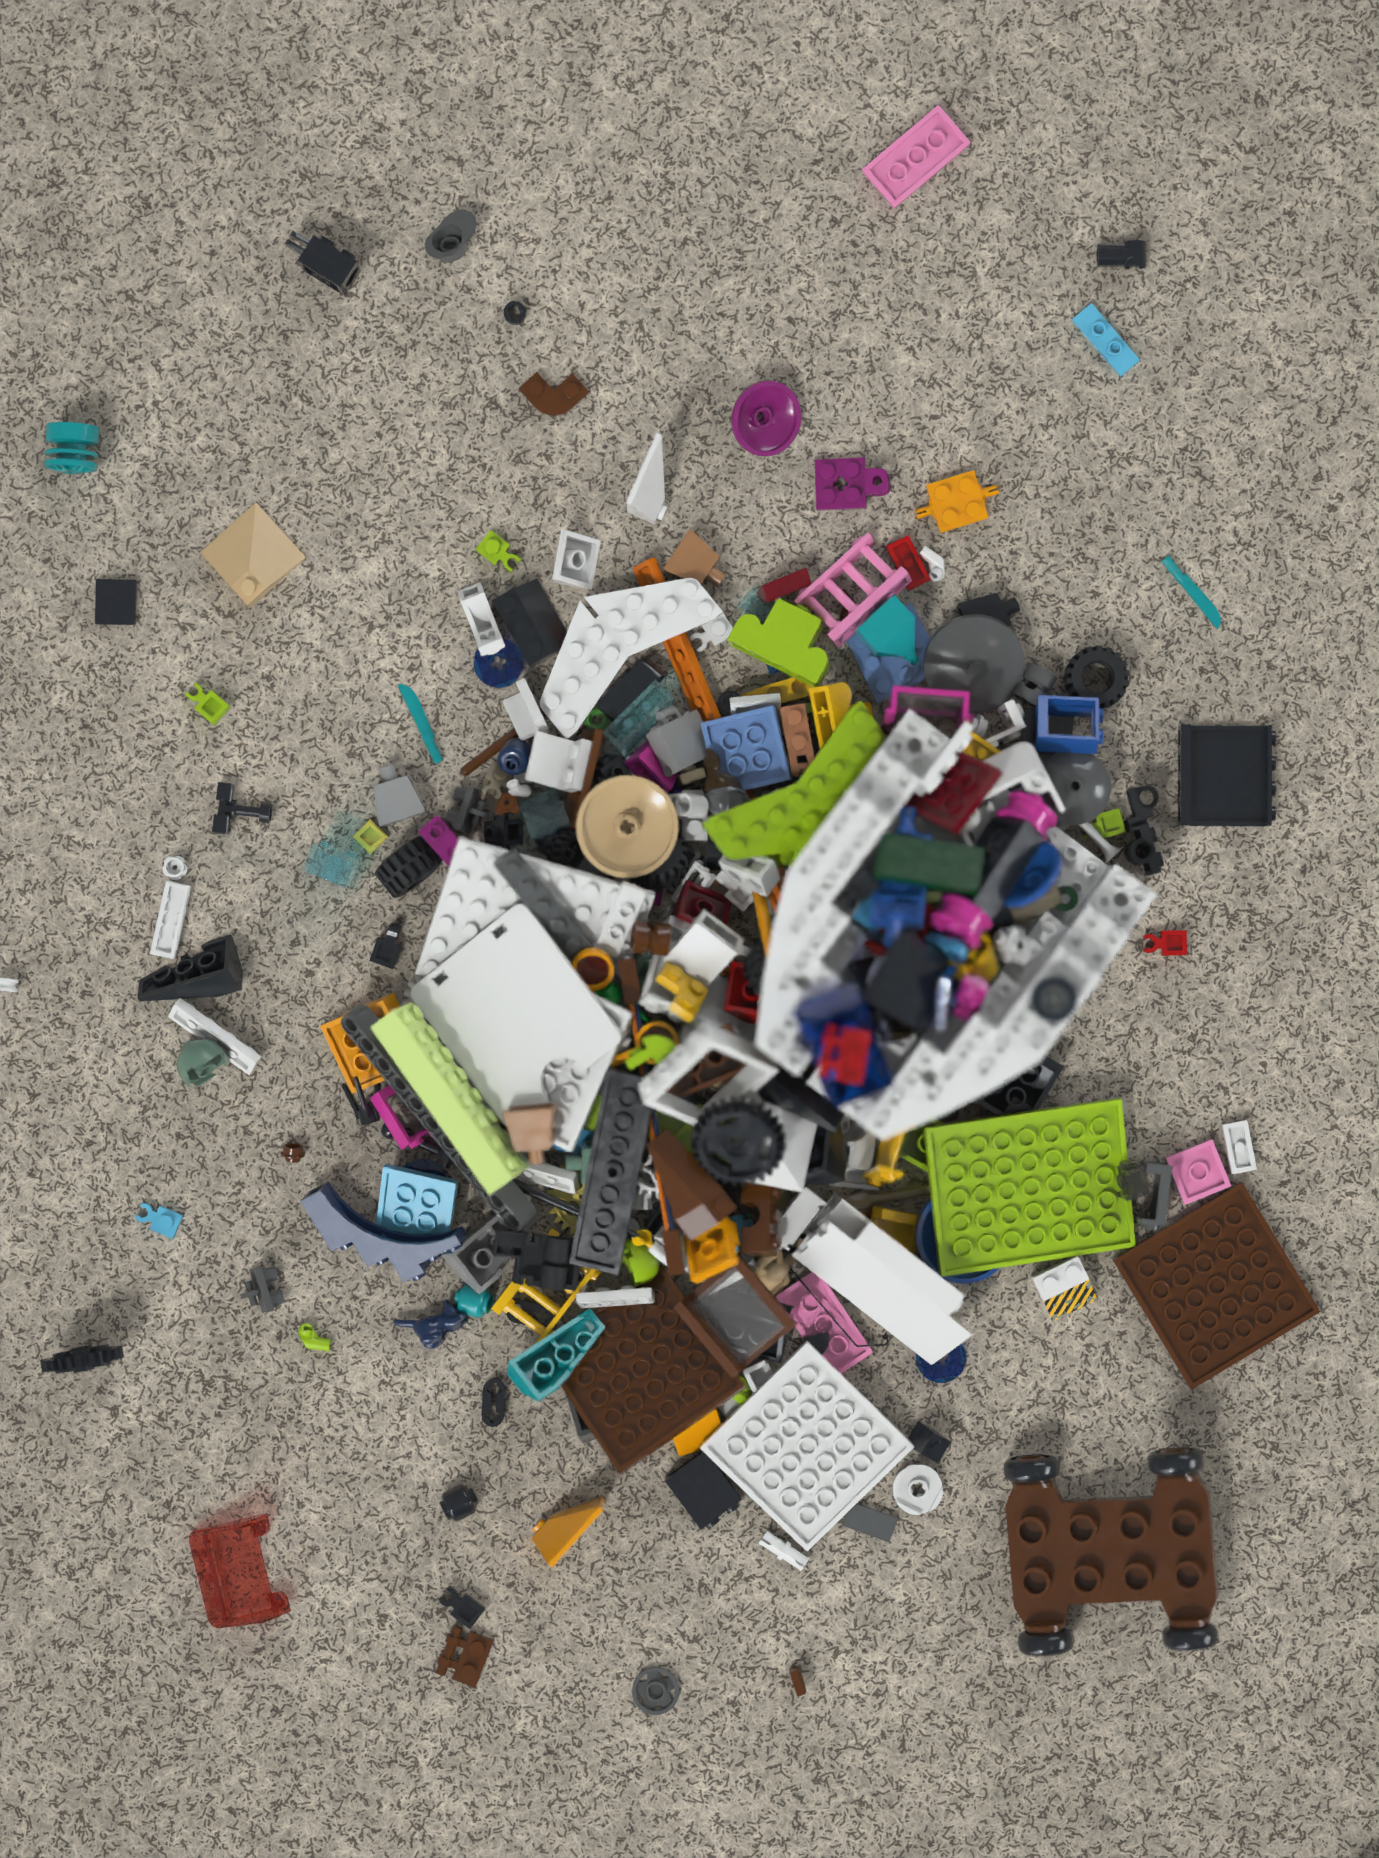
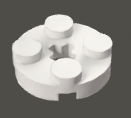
M909 1464L902 1468L893 1480V1496L898 1506L909 1514L919 1515L930 1512L938 1506L942 1499V1481L937 1472L926 1464ZM918 1482L922 1483L923 1494L913 1495L911 1486L913 1484L917 1485Z

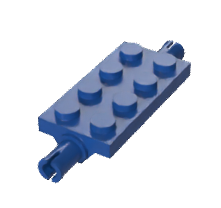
M902 807L900 826L890 834L933 840L932 835L917 832L915 828L917 810L909 807L908 815L907 807ZM877 879L882 887L873 894L870 924L872 927H887L884 940L886 946L891 947L902 928L923 929L927 887Z

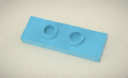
M1092 303L1072 319V322L1119 377L1123 376L1140 361Z

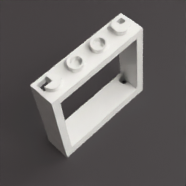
M705 1021L644 1078L638 1086L644 1104L694 1125L699 1114L703 1115L705 1107L711 1109L713 1101L720 1106L722 1098L728 1103L731 1101V1096H734L736 1101H740L743 1095L746 1101L779 1070L775 1059L757 1047L756 1044ZM712 1047L748 1063L741 1072L702 1108L665 1092ZM727 1118L718 1121V1125H720Z

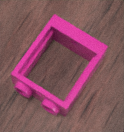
M389 1085L374 1094L370 1100L400 1149L402 1150L407 1146L413 1149L424 1142L423 1137L430 1133L424 1128L414 1135L408 1136L387 1101L397 1095Z

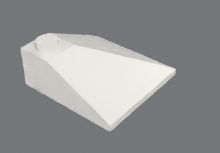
M656 433L626 501L628 513L653 524L656 523L657 519L662 521L667 510V506L664 505L662 434Z
M764 1102L763 1110L766 1111L772 1108V1116L778 1115V1123L783 1124V1132L786 1134V1148L778 1169L773 1168L772 1176L766 1174L764 1182L756 1178V1183L803 1193L817 1124L780 1106ZM734 1134L733 1141L741 1144L746 1141V1138L742 1134ZM762 1136L759 1156L765 1157L769 1152L771 1143L769 1137Z

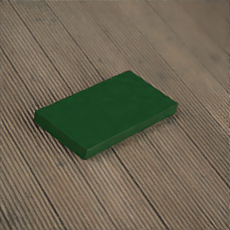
M883 832L874 878L977 895L985 848Z

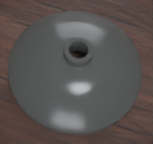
M1057 752L1043 763L1064 804L1065 811L1060 812L1050 790L1039 796L1043 799V803L1057 814V822L1066 825L1084 824L1096 818L1104 810L1111 794V781L1106 767L1093 754ZM1072 782L1079 784L1078 791L1071 789L1070 785Z

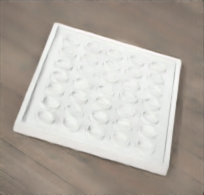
M459 836L419 957L415 975L426 977L514 905L524 904L494 867V861L509 850ZM520 854L594 945L622 882ZM647 890V895L635 920H647L655 897L654 891ZM503 923L493 933L499 938L508 929ZM632 927L618 957L610 956L613 960L614 971L620 979L618 960L633 958L635 954L630 951ZM559 947V949L562 951V953L564 954V956L567 958V960H568V961L570 962V964H571L572 961L567 957V955H566V954L563 952V950ZM576 968V972L579 974L584 982H588L585 979V977L580 973V971ZM443 971L434 980L444 982L449 977Z

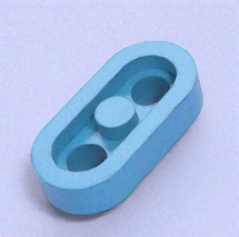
M929 932L922 940L923 943L948 957V960L963 963L969 954L964 941L958 938H947L939 932Z

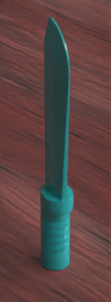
M1169 555L1161 561L1162 564L1168 569L1179 585L1184 588L1214 627L1219 629L1221 617L1215 605L1189 578L1188 574H1184Z
M397 684L434 764L442 762V755L433 739L435 735L430 728L418 696L409 686Z

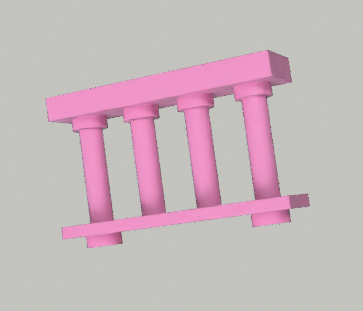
M869 533L864 537H858L853 542L851 549L809 587L803 588L794 600L796 605L809 606L830 628V632L827 635L837 649L852 637L856 629L893 595L896 596L912 581L909 573L902 566L898 570H892L871 549L875 543ZM862 555L886 577L885 582L879 587H874L853 566ZM844 572L867 594V598L861 604H855L834 583ZM825 589L849 611L848 616L842 621H836L816 600Z

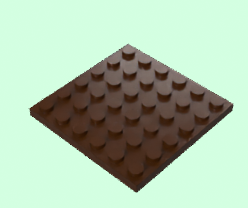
M1239 1182L1138 1243L1135 1247L1112 1259L1191 1390L1321 1312L1243 1182Z
M662 1264L659 1265L657 1275L650 1282L635 1287L636 1289L652 1288L655 1293L654 1303L599 1307L593 1311L605 1326V1329L561 1385L620 1475L746 1388L738 1374L734 1378L729 1376L674 1310L673 1307L685 1297L672 1278L668 1276Z

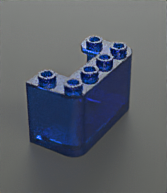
M855 981L796 1003L797 1008L793 1010L806 1046L811 1044L813 1047V1051H810L809 1054L814 1066H818V1060L822 1058L824 1046L822 1036L826 1034L827 1024L837 1026L836 1037L841 1038L843 1037L844 1028L871 1032L863 1084L835 1080L837 1069L830 1068L829 1078L819 1077L827 1101L833 1099L835 1107L838 1108L895 1086ZM834 1045L832 1060H839L841 1046Z

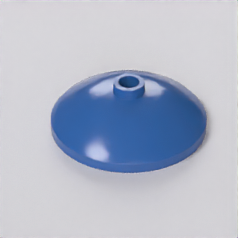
M1047 842L1041 843L1037 853L1030 860L1025 872L1020 876L1003 905L1008 907L1028 905L1042 897L1053 886L1059 875L1062 862L1061 854L1054 845Z

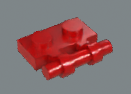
M827 1024L826 1034L822 1036L824 1046L822 1058L818 1060V1066H820L818 1076L829 1078L830 1068L837 1069L835 1080L863 1084L871 1032L844 1028L843 1037L841 1038L836 1037L837 1026ZM834 1045L841 1046L838 1061L832 1060Z

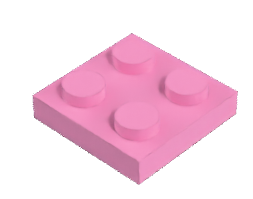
M1213 1139L1165 1157L1166 1163L1172 1165V1178L1183 1205L1231 1187Z

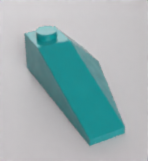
M589 1308L508 1362L507 1375L521 1393L540 1402L561 1387L604 1331L605 1326Z

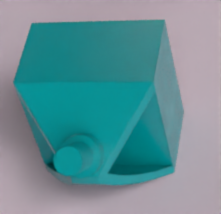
M893 595L856 629L855 635L874 656L902 657L911 665H916L919 662V658L916 656L914 649L915 617Z

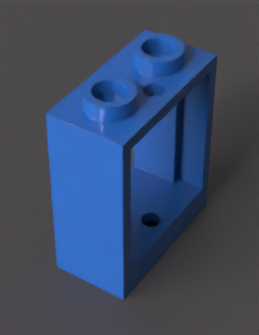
M1038 695L1035 709V750L1096 754L1098 744H1103L1104 730L1099 729V723H1103V708H1099V698ZM1048 715L1090 717V736L1048 734Z

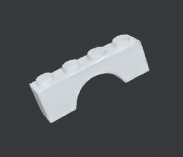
M844 1081L843 1091L848 1095L853 1085ZM852 1119L851 1127L843 1137L847 1154L846 1169L868 1171L872 1168L876 1135L855 1119Z

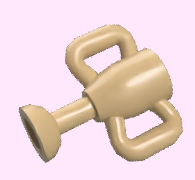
M800 1237L795 1242V1250L803 1241ZM778 1249V1256L760 1257L755 1263V1274L774 1296L782 1292L790 1284L791 1278L788 1274L790 1266L798 1261L792 1256L794 1251L783 1259V1253Z

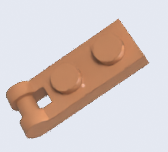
M805 703L779 708L792 778L800 776V773H804L814 759ZM806 755L807 762L798 764L796 757Z

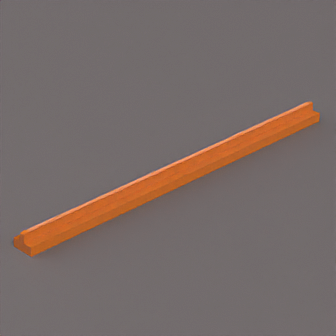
M655 557L632 568L640 587L665 582ZM684 632L663 641L691 711L697 709L703 722L721 718L687 633ZM745 790L749 795L750 801L754 800L755 797L752 790ZM783 867L777 869L780 880L768 895L775 914H777L786 879V872Z

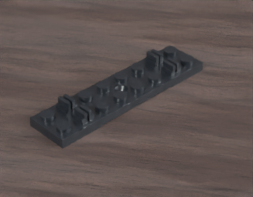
M610 1067L606 1070L569 1261L570 1264L617 1275L620 1273L652 1113V1107L643 1103L638 1086L647 1077L645 1075ZM609 1168H615L618 1172L617 1175L611 1176L608 1172Z

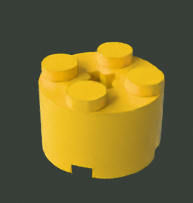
M985 932L980 937L981 944L978 948L970 949L967 947L969 954L963 963L948 960L946 970L957 980H963L968 974L971 977L979 976L988 982L999 971L1000 965L989 936Z

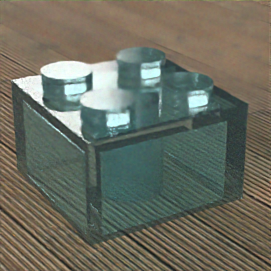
M323 840L319 844L313 842L302 871L354 890L365 863L360 861L361 855L344 849L342 854L336 851L338 846Z

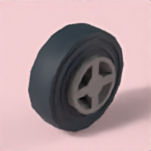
M1061 976L1042 978L1034 985L1031 991L1030 1003L1032 1010L1040 1019L1046 1022L1058 1023L1064 1021L1074 1013L1077 1007L1078 995L1075 987L1069 980Z

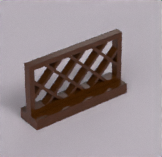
M581 730L579 740L592 741L582 789L573 793L567 792L559 824L560 827L576 830V818L579 807L585 796L596 784L593 774L597 760L603 754L607 734H603L604 730Z

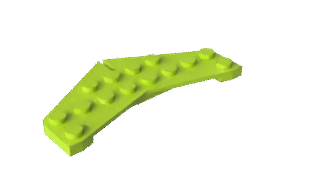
M862 701L856 702L846 711L841 718L840 724L798 781L780 790L710 816L701 823L726 858L738 860L804 850L885 743L884 732Z

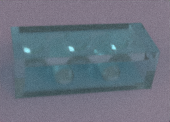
M655 679L603 731V735L617 751L625 756L658 723L656 713L670 705L675 706L677 703L674 697Z

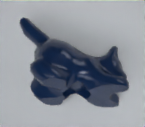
M447 1299L444 1301L443 1310L437 1315L418 1320H393V1323L399 1327L413 1328L415 1334L420 1338V1342L428 1349L438 1348L444 1342L445 1333L457 1331L468 1322L465 1315L459 1312L458 1306L450 1303Z

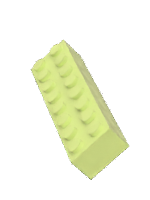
M412 1002L392 1010L370 1027L489 1195L529 1168L524 1154L514 1150L509 1133L500 1127L495 1113L483 1103L480 1092L471 1086L467 1080V1074L456 1065L451 1051L439 1041L436 1030L427 1024L423 1018V1012L418 1006Z

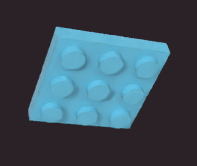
M385 1164L382 1171L376 1224L389 1230L406 1234L429 1235L452 1230L458 1180Z

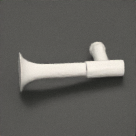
M1061 823L1056 825L1063 832L1070 826ZM1091 823L1078 825L1102 850L1105 856V864L1123 848L1115 847L1107 842Z

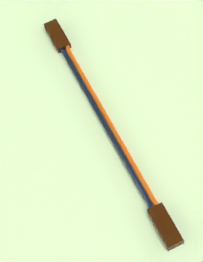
M630 958L618 960L625 1005L627 1004L630 1012L634 1013L631 1021L636 1043L637 1034L643 1027L640 1004H638L641 990L636 959ZM642 1040L641 1044H642V1048H643V1050H644V1049H646V1045L644 1044V1042H643V1040ZM648 1062L639 1065L641 1075L648 1076L650 1074ZM653 1107L649 1123L650 1140L660 1133L656 1109ZM656 1172L664 1222L662 1238L668 1276L685 1274L679 1229H676L674 1226L672 1209L668 1198L665 1197L661 1178Z

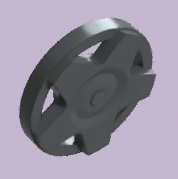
M647 1668L641 1671L633 1682V1700L637 1707L647 1714H664L670 1711L678 1700L679 1685L677 1679L665 1668ZM659 1672L666 1674L668 1678H661ZM647 1674V1680L639 1682ZM675 1688V1696L672 1699L669 1692ZM637 1694L644 1697L642 1704L638 1700ZM657 1704L664 1707L660 1710H652Z

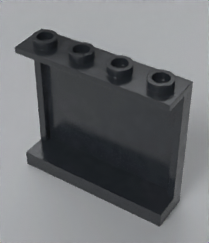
M1181 724L1178 726V826H1272V821L1276 819V807L1272 806V796L1276 794V782L1272 781V771L1276 769V757L1272 756V746L1276 745V731H1272V725L1191 726V724Z

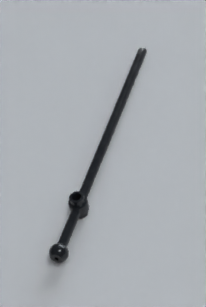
M384 1123L381 1134L386 1139H394ZM407 1132L409 1137L414 1135L410 1132ZM423 1139L424 1142L417 1147L438 1156L436 1164L450 1169L451 1164L454 1162L439 1145ZM515 1178L513 1179L524 1194L578 1217L580 1207ZM628 1229L627 1239L632 1241L633 1237H641L637 1232Z

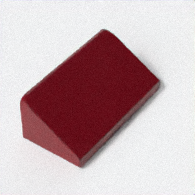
M800 569L762 585L757 591V596L766 602H770L809 586L812 583L808 569Z

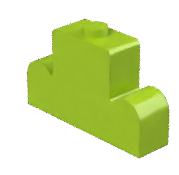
M778 599L763 625H761V622L755 615L745 614L737 620L727 638L731 647L811 687L820 686L829 670V660L826 652L821 648L813 647L823 630L821 619L810 614V610L800 604L794 606L782 599Z

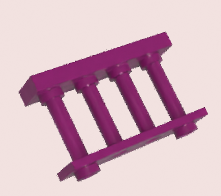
M436 815L418 832L449 867L459 837L442 818Z

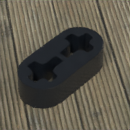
M515 1300L514 1303L521 1305L522 1310L529 1311L528 1314L530 1316L531 1312L539 1313L541 1309H546L541 1304L535 1302ZM547 1309L545 1313L549 1315V1319H545L541 1323L545 1327L553 1319V1313ZM506 1313L511 1322L524 1324L519 1319L514 1318L511 1313ZM531 1316V1317H533L535 1320H537V1321L539 1322V1318H538V1317Z
M498 1378L489 1379L483 1387L481 1416L483 1422L491 1427L501 1424L505 1415L506 1387L504 1382ZM492 1383H497V1387L502 1390L497 1393L496 1401L492 1400V1393L487 1391V1387H491ZM491 1404H496L495 1411L500 1413V1417H497L495 1422L490 1421V1417L486 1416V1413L491 1411Z

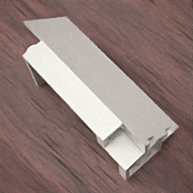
M834 1192L827 1201L828 1204L821 1208L803 1231L807 1236L792 1256L931 1365L972 1336L968 1330L950 1317L952 1312L956 1313L961 1308L964 1302L962 1299L965 1296L950 1282L945 1281Z

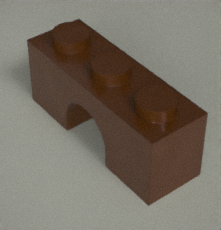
M747 1181L746 1186L743 1187L741 1183V1203L749 1208H759L760 1218L754 1226L741 1228L740 1253L748 1258L778 1256V1249L781 1247V1237L778 1233V1224L781 1222V1211L778 1208L781 1188L757 1183L753 1185Z

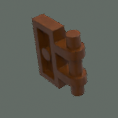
M453 1625L451 1633H448L445 1639L447 1644L443 1654L438 1657L436 1673L445 1676L448 1668L455 1669L452 1677L453 1680L476 1688L494 1639L470 1631L467 1640L460 1638L463 1628ZM456 1646L463 1648L459 1661L452 1659Z

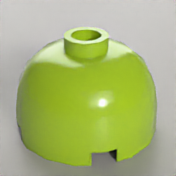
M626 1239L623 1262L627 1266L629 1273L632 1272L633 1274L628 1276L632 1285L637 1287L650 1282L657 1275L659 1260L648 1251L646 1246H636L631 1240Z

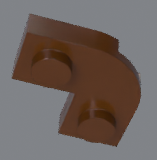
M536 372L519 388V391L540 413L549 416L568 413L589 394V391L573 374L553 390Z

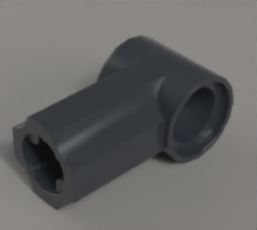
M1130 240L1125 241L1123 244H1097V267L1146 268V241Z

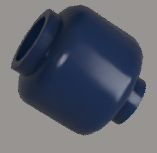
M519 738L507 740L502 745L497 757L501 770L509 775L524 773L527 770L531 753L530 745Z

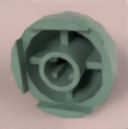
M192 1039L182 1046L183 1049L179 1053L176 1062L180 1077L187 1087H190V1083L200 1086L217 1075L211 1072L222 1063L226 1067L229 1058L216 1042L209 1039Z

